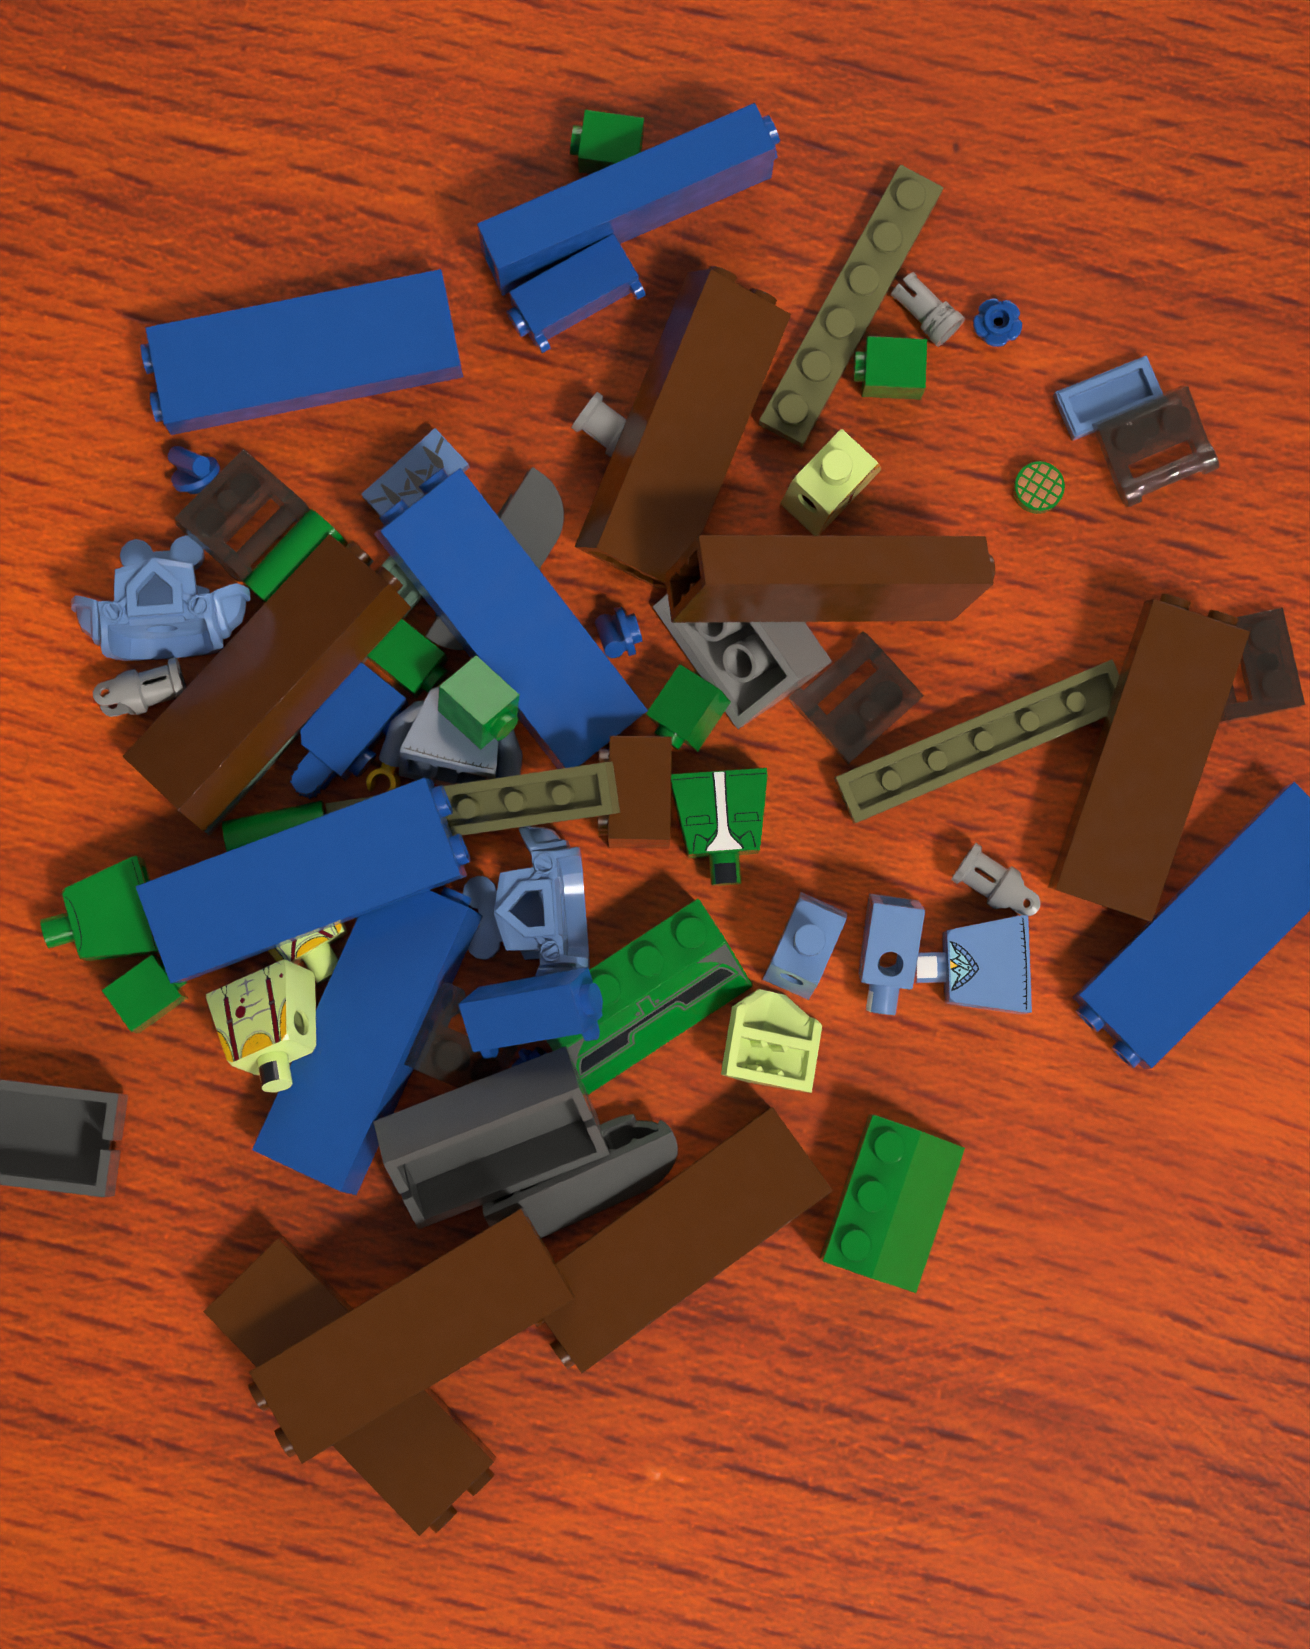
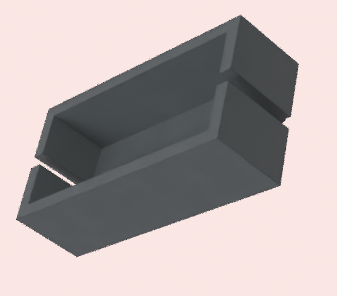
M566 1046L373 1121L383 1164L399 1194L402 1195L403 1202L418 1230L610 1155L595 1108Z
M0 1079V1185L97 1197L115 1196L121 1150L111 1149L112 1140H122L128 1094Z

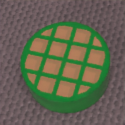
M1041 461L1032 462L1023 467L1013 484V494L1018 505L1025 511L1034 514L1046 513L1055 508L1062 499L1065 490V482L1061 472L1052 464Z

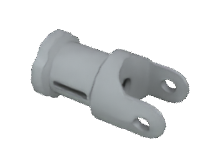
M596 392L573 423L571 429L575 432L583 430L606 447L605 454L612 457L627 419L602 402L603 395Z
M174 657L168 659L167 665L139 673L135 669L127 670L117 675L115 679L99 683L93 690V698L100 705L102 712L106 716L115 717L126 713L139 715L146 713L149 706L176 699L187 687L178 659ZM103 690H109V694L104 697L101 696ZM116 703H117V707H116V708H114V709H110V708H109V705H113V704H116Z
M978 843L972 846L951 878V881L954 883L964 882L987 898V905L993 909L1009 907L1018 914L1031 916L1040 908L1039 896L1024 886L1021 872L1013 866L1006 869L982 853V846ZM975 867L993 878L994 882L992 883L975 872ZM1025 899L1030 901V905L1027 908L1023 905Z

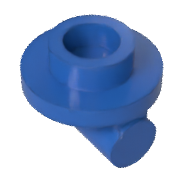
M181 446L172 447L168 453L169 462L177 467V470L171 477V482L177 491L198 494L206 491L214 484L215 478L220 472V466L215 458L204 457Z
M622 606L614 608L615 615H600L595 620V626L606 656L617 658L624 651H627L628 656L635 655L634 644L643 642L635 614L625 615Z

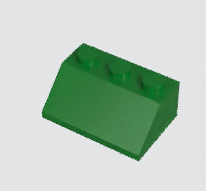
M868 1114L819 1259L828 1264L916 1293L965 1148L874 1114Z

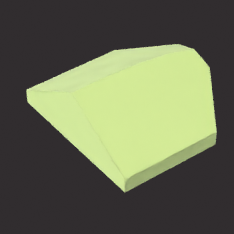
M761 989L756 990L732 1006L721 1075L747 1083L812 1093L822 1024L815 1018L809 1017L786 995Z

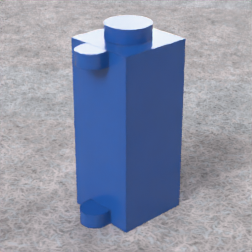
M613 233L511 290L509 294L513 308L506 312L519 336L523 337L529 334L534 345L538 347L541 353H544L551 349L547 341L548 339L630 293L633 294L636 300L644 297L646 293L639 281L636 270Z
M589 967L480 986L458 1004L472 1051H480L484 1058L496 1057L498 1055V1048L577 1034H582L585 1041L597 1040L600 1035L597 1021L603 1016L602 994L598 985L592 981Z

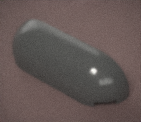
M531 467L525 474L515 494H510L497 516L538 569H540L561 534L564 522V509L561 497L554 484L540 471ZM435 614L437 618L427 630L425 637L445 648L464 650L438 615Z
M634 1114L620 1116L601 1124V1128L610 1155L485 1203L482 1206L484 1218L489 1227L523 1208L540 1238L637 1196L661 1182L675 1164L678 1146L673 1131L662 1120L658 1123L637 1121Z

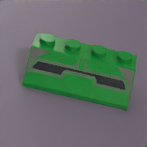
M698 898L589 970L592 981L598 985L603 999V1016L597 1021L600 1029V1035L597 1040L585 1041L582 1034L548 1039L546 1041L553 1051L565 1046L567 1047L589 1095L753 987L728 942Z

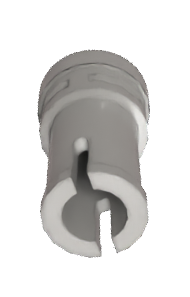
M912 272L903 281L916 296H911L900 283L894 288L891 296L897 299L922 324L920 329L939 347L960 328L965 321V317L948 302L940 301L917 278V275Z

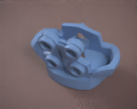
M186 535L179 537L172 543L169 551L155 552L145 541L134 539L128 541L121 548L120 559L124 567L115 569L114 601H96L91 598L75 595L71 599V610L76 613L82 632L91 637L94 644L101 647L102 654L108 658L123 661L204 656L220 652L224 648L223 639L230 637L231 631L242 623L246 610V601L251 600L250 590L246 586L236 583L210 593L209 589L196 585L194 571L203 564L205 553L201 543L194 537Z
M537 826L519 827L521 837L532 856L533 867L500 873L497 889L490 879L483 876L470 878L464 885L463 894L472 899L470 906L478 909L479 914L483 915L479 923L480 927L477 928L468 948L469 952L477 959L488 960L495 957L500 951L501 942H503L506 951H521L525 960H540L535 977L590 967L580 848L570 847L569 842L561 839L554 830Z

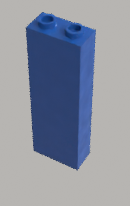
M753 103L477 223L481 250L501 295L509 293L511 290L613 233L620 244L772 178L774 160L778 158L775 145L780 143V139L769 115L762 117L756 104Z
M441 269L145 327L148 343L140 345L146 374L154 373L157 391L150 393L154 419L156 422L163 421L171 435L463 378Z
M441 468L418 486L424 493L418 500L408 506L402 499L382 514L379 519L384 526L375 532L374 535L472 659L477 655L520 694L517 717L556 768L563 769L580 766L610 742V736L620 734L648 710L463 470L459 468L448 475Z
M422 778L135 886L170 984L186 982L466 877L467 873L464 864L471 862L470 856L461 834L452 835L446 816L453 814L443 785L435 787L431 779Z
M1295 782L1283 787L1153 917L1152 922L1148 921L1073 996L1080 1005L1076 1010L1079 1017L1095 1032L1103 1028L1116 1041L1112 1046L1113 1051L1128 1066L1134 1069L1139 1064L1143 1069L1153 1068L1310 911V797Z
M444 886L440 895L429 890L357 918L316 1008V1047L312 1053L292 1061L290 1071L293 1084L290 1088L278 1092L253 1146V1151L340 1192L357 1195L379 1147L373 1121L394 1113L483 915L469 908L472 900L470 897Z

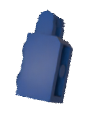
M362 662L326 699L300 730L301 744L309 753L297 766L298 770L293 771L294 774L291 775L292 781H290L296 789L295 792L299 793L300 797L303 796L310 800L313 797L317 798L318 794L321 795V790H325L337 775L344 781L351 774L357 778L360 777L374 761L377 754L372 749L387 734L391 721L409 706L403 695Z

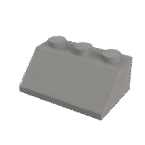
M668 594L653 606L700 676L719 688L731 701L725 712L737 729L743 727L796 691L832 662L805 622L671 623Z

